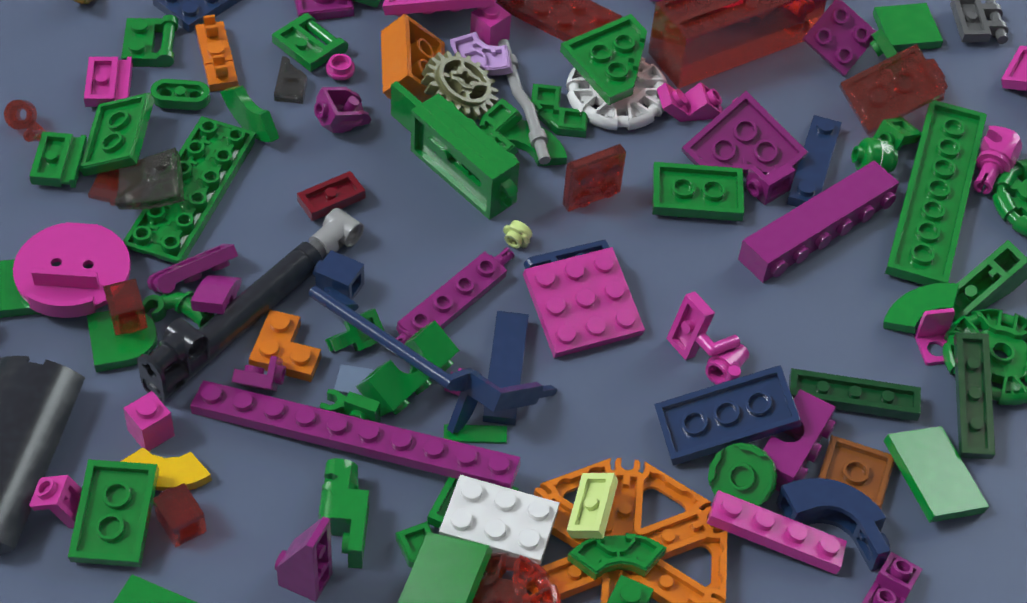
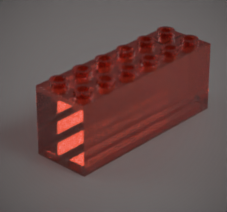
M662 0L656 2L648 53L679 89L803 42L802 38L824 13L827 0Z

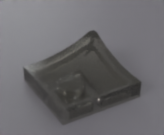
M175 147L139 159L137 165L119 169V186L115 205L120 210L150 209L184 201L181 159Z

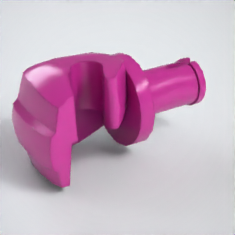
M989 126L981 144V153L976 160V167L980 173L974 181L973 187L977 192L981 193L985 184L986 187L983 194H989L998 175L1003 172H1010L1014 168L1022 150V142L1017 132L1000 126Z

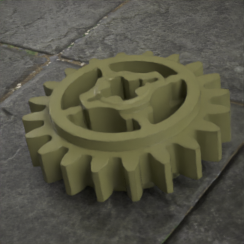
M448 50L444 55L438 52L435 57L430 58L421 73L424 76L421 84L427 86L424 91L425 94L432 95L433 97L439 93L447 101H451L466 117L474 120V122L477 118L480 120L481 116L498 102L496 94L499 91L492 87L496 81L488 78L489 71L482 70L480 62H472L469 55L463 58L458 51L454 56Z

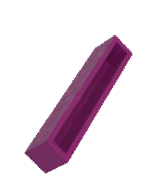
M872 161L743 239L738 260L762 283L773 276L778 277L792 264L804 261L816 249L821 250L825 248L837 236L846 235L853 226L861 221L863 223L867 222L874 213L882 208L888 209L896 200L897 196L895 194L899 181L876 161Z

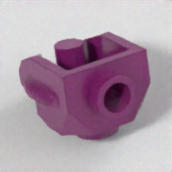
M322 87L316 97L314 106L315 116L318 118L321 126L332 133L348 132L357 126L369 124L372 120L369 113L363 110L359 94L347 87Z

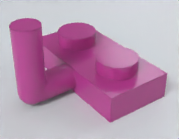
M695 291L685 295L666 339L685 360L695 357L699 347L712 357L739 347L740 339L737 335L713 342L706 334L715 312Z

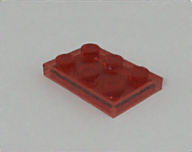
M917 44L848 78L839 85L867 135L876 131L883 119L903 117L945 94V90Z

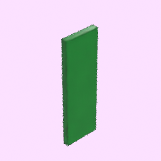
M444 424V439L461 443L507 444V426L465 425L458 433H451L447 430L449 424Z

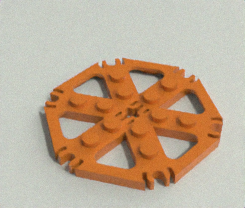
M611 458L540 483V488H535V496L560 502L551 534L575 548L588 539L571 538L566 531L574 504L566 500L564 496L567 493L578 490L582 473H614L618 479V485L605 536L625 535L626 533L637 534L659 542L667 548L665 555L645 577L633 571L615 570L604 573L594 580L569 562L567 557L536 569L529 564L515 561L513 584L516 583V593L523 590L532 592L531 595L523 598V603H556L601 585L600 603H607L621 575L653 588L651 598L659 603L726 602L728 532L707 524L711 510V501L644 461V472L640 473L639 460L634 461L633 469L625 470L621 466V458H617L614 470H612L610 465ZM648 489L659 491L685 509L683 513L641 528L643 492ZM697 547L706 548L711 554V582L705 587L663 560Z

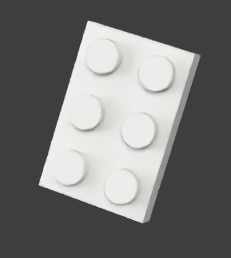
M460 475L439 534L489 545L494 555L540 568L560 502Z

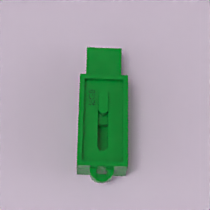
M397 81L391 84V116L411 132L410 151L489 220L518 201L520 162L514 154L507 152L497 143L494 137L487 135L477 126L474 120L467 118L451 101H447L439 93L422 103Z

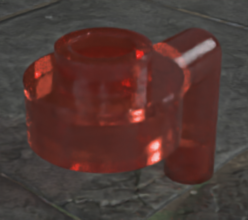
M13 100L6 105L4 110L6 123L13 129H27L23 134L27 142L40 141L42 132L46 131L36 122L37 111L35 106L28 100ZM22 109L26 111V118L24 120L20 117Z

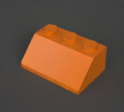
M403 14L381 31L382 89L386 97L391 100V84L397 81L423 103L430 99L432 95L424 93L427 86L421 84L424 78L421 73L431 57H435L438 52L444 55L445 42L407 14Z

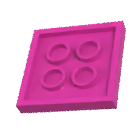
M613 247L524 269L523 276L554 358L643 335L645 328Z

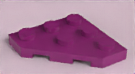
M747 91L741 94L688 141L681 150L695 165L743 168V173H748L749 168L756 166L763 174H767L774 168L778 169L786 163L795 167L808 153Z

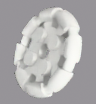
M642 57L633 95L608 105L582 75L573 68L566 83V89L569 91L567 98L573 109L585 112L589 122L597 127L617 131V127H627V130H635L654 122V117H659L664 112L657 88L665 82L667 83V80L658 67L654 64H648L645 62V58ZM596 104L599 107L595 109L592 106Z

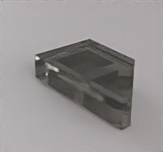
M282 56L274 91V101L303 104L308 84L307 76L301 70H297L290 63L288 57Z

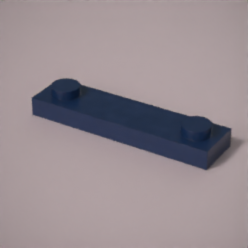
M817 115L813 116L804 145L808 153L798 164L787 205L798 207L822 192L842 122Z

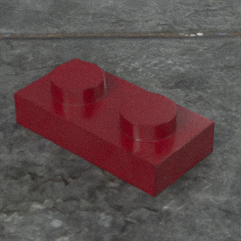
M351 171L297 193V201L311 221L328 215L335 208L342 209L366 198L365 189Z

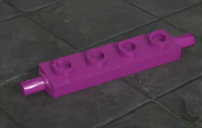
M506 247L495 257L489 255L486 251L480 254L397 322L396 329L399 336L396 339L404 344L422 327L434 320L444 329L506 277L507 269H505L504 265L515 257L513 251L509 252L510 248Z

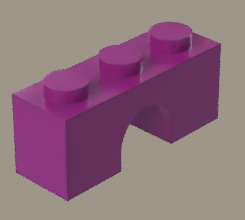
M801 389L795 396L794 403L802 426L784 432L792 436L796 441L785 442L771 436L763 449L775 464L777 472L775 490L779 492L782 485L805 479L809 470L805 467L808 461L813 463L816 461L823 446L819 444L822 437L828 439L836 425V421L832 420L836 407Z

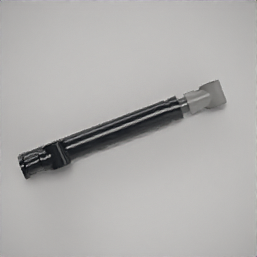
M335 208L326 216L322 228L309 238V243H300L293 251L282 258L227 305L224 314H216L199 329H196L182 318L174 320L165 330L163 339L159 343L160 346L150 355L142 354L137 359L141 383L147 393L153 391L162 403L266 315L270 309H273L313 274L317 262L320 259L323 260L330 250L337 252L343 245L347 247L355 245L363 234L364 225L340 208Z

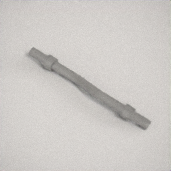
M502 39L498 42V46L507 45L510 51L513 73L507 74L512 94L524 110L530 130L528 137L531 146L536 150L539 163L547 164L551 158L547 148L548 138L546 132L541 128L533 102L522 88L517 71L519 67L516 56L512 54L509 41Z

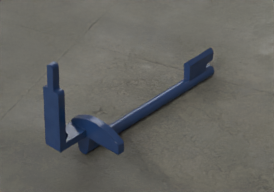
M313 286L309 290V297L447 390L461 391L447 430L451 433H458L464 428L478 402L493 412L535 405L539 398L554 396L557 393V388L554 386H542L538 382L500 388L484 378L481 373L471 368H465L448 374L355 312L359 308L358 304L332 286L325 287L324 290L318 286Z

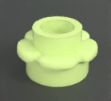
M514 220L510 225H506L503 228V232L506 234L504 239L511 247L516 249L520 248V246L526 248L530 243L532 231L523 222Z

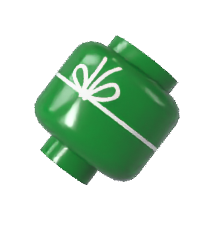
M867 137L858 146L853 148L851 160L852 163H855L856 170L861 169L872 161H876L890 173L897 166L898 152L894 149L893 144L887 140Z

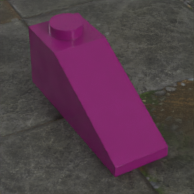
M324 516L295 538L287 551L282 550L275 563L279 586L315 602L333 574L330 519Z

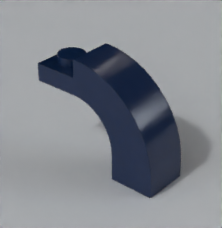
M823 478L801 479L781 486L776 504L783 516L805 525L824 523L840 528L853 539L870 571L882 568L890 553L888 538L884 533H880L886 516L868 496L845 483Z

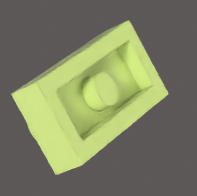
M582 473L566 530L571 538H604L618 485V479L614 473Z

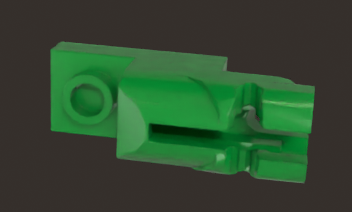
M329 459L325 465V481L322 486L318 516L319 519L323 516L330 519L331 535L343 536L342 554H348V568L362 569L369 516V490L359 489L358 465L347 459Z

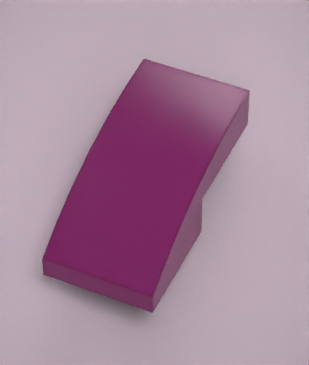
M211 274L205 277L191 299L192 311L224 314L228 302L230 303L236 298L242 283L241 278Z
M891 552L862 603H905L923 569Z

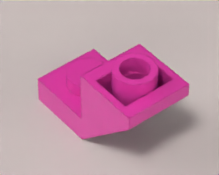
M666 82L657 88L662 109L680 122L714 119L723 111L720 94L714 88L709 89L701 82L685 94L678 88L675 90Z

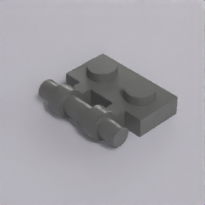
M951 0L950 6L961 42H989L991 34L997 39L999 44H1004L1008 41V27L1006 22L1002 21L1003 12L1001 6L996 3V0H986L985 3H981V0Z

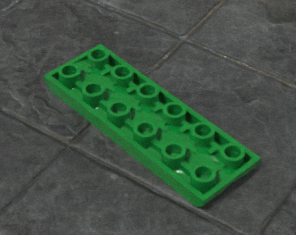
M201 116L123 240L127 249L150 254L175 264L186 260L254 146L256 132Z

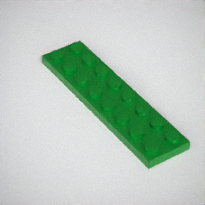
M930 99L885 274L923 285L949 282L987 114Z

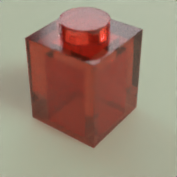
M136 279L103 286L115 336L147 328L145 310Z
M185 483L175 488H167L159 496L153 498L156 517L175 548L207 532L204 513Z

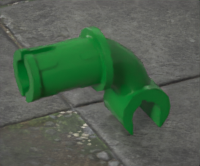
M192 291L186 293L173 292L162 296L149 295L142 303L143 311L146 314L150 309L157 308L151 313L153 322L164 319L166 310L175 309L178 314H185L199 328L214 317L213 313L192 311L191 299L194 295Z

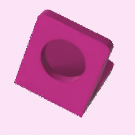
M954 308L930 310L923 313L915 334V340L927 366L945 364L943 356L932 355L927 347L930 344H938L943 347L947 342L944 337L954 318Z

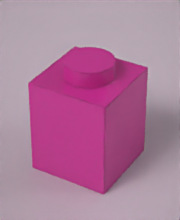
M497 3L495 6L487 9H476L471 12L470 33L477 32L480 40L485 44L498 46L500 40H509L511 14Z
M153 391L123 408L128 432L147 451L154 449L175 436L171 412Z

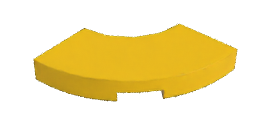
M141 448L120 461L157 464L159 474L156 490L180 493L196 489L212 481L211 474L192 452L179 457L164 458L153 455L145 448Z

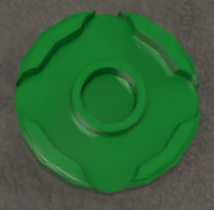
M736 443L723 448L715 455L709 467L708 481L715 495L719 490L761 506L770 499L776 488L777 472L773 460L766 451L756 445Z

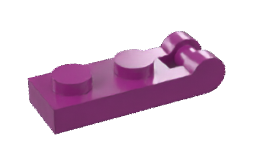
M221 244L153 273L148 278V287L154 292L171 293L175 289L176 283L182 280L184 283L193 282L202 277L201 272L211 268L212 271H216L229 266V260L238 256L234 244Z

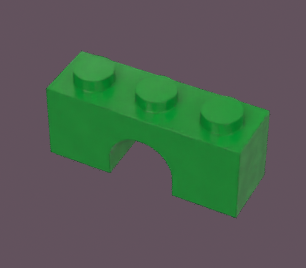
M435 320L422 327L404 343L443 371H446L454 364L451 358L460 351ZM389 360L378 366L356 388L363 396L380 402V415L382 417L390 412L397 415L410 404L407 398L413 392L417 395L420 394L432 382L429 379L430 377L410 365L409 373H404Z

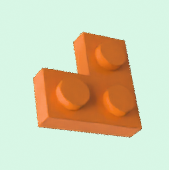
M270 309L248 360L249 365L265 368L264 371H268L271 355L283 359L282 365L286 366L285 376L312 382L322 354L319 348L294 343L301 326L300 316Z

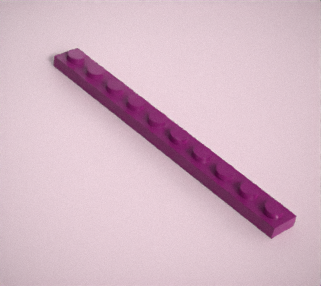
M205 380L202 381L190 404L192 414L459 479L460 475H464L510 489L513 487L521 465V457Z

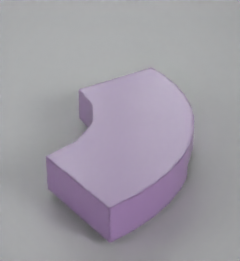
M477 32L450 39V44L455 54L458 51L463 58L469 55L472 62H480V68L489 71L488 75L495 76L513 73L510 51L507 45H487L480 40Z

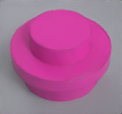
M335 54L327 62L326 72L332 79L346 80L353 76L355 65L348 55Z

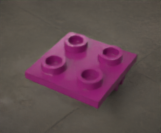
M834 0L802 40L836 71L845 76L870 46V42L874 40L871 35L876 30L844 1Z

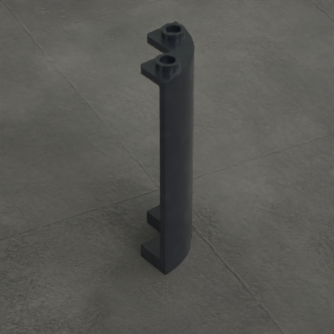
M20 355L0 358V555L15 550L32 509L29 504L39 479L46 475L85 380V377L78 372L46 359L42 365L29 362V356Z

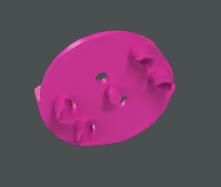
M66 222L48 227L27 240L16 255L13 265V277L19 294L29 303L32 310L52 317L74 318L93 314L96 309L112 301L123 290L129 279L131 261L126 245L111 230L97 224ZM55 262H61L59 266H52ZM87 264L94 265L92 268L89 269L84 268V266Z

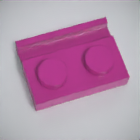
M89 57L84 92L85 107H98V104L130 97L133 68L132 57H127V60H119L118 57Z

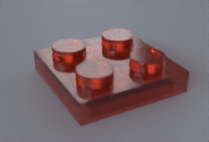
M621 144L567 163L562 204L568 212L579 207H586L590 203L603 198H610L620 192L626 151Z

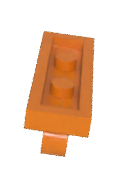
M215 14L203 16L204 24L195 25L210 92L238 86V79L224 22H216Z

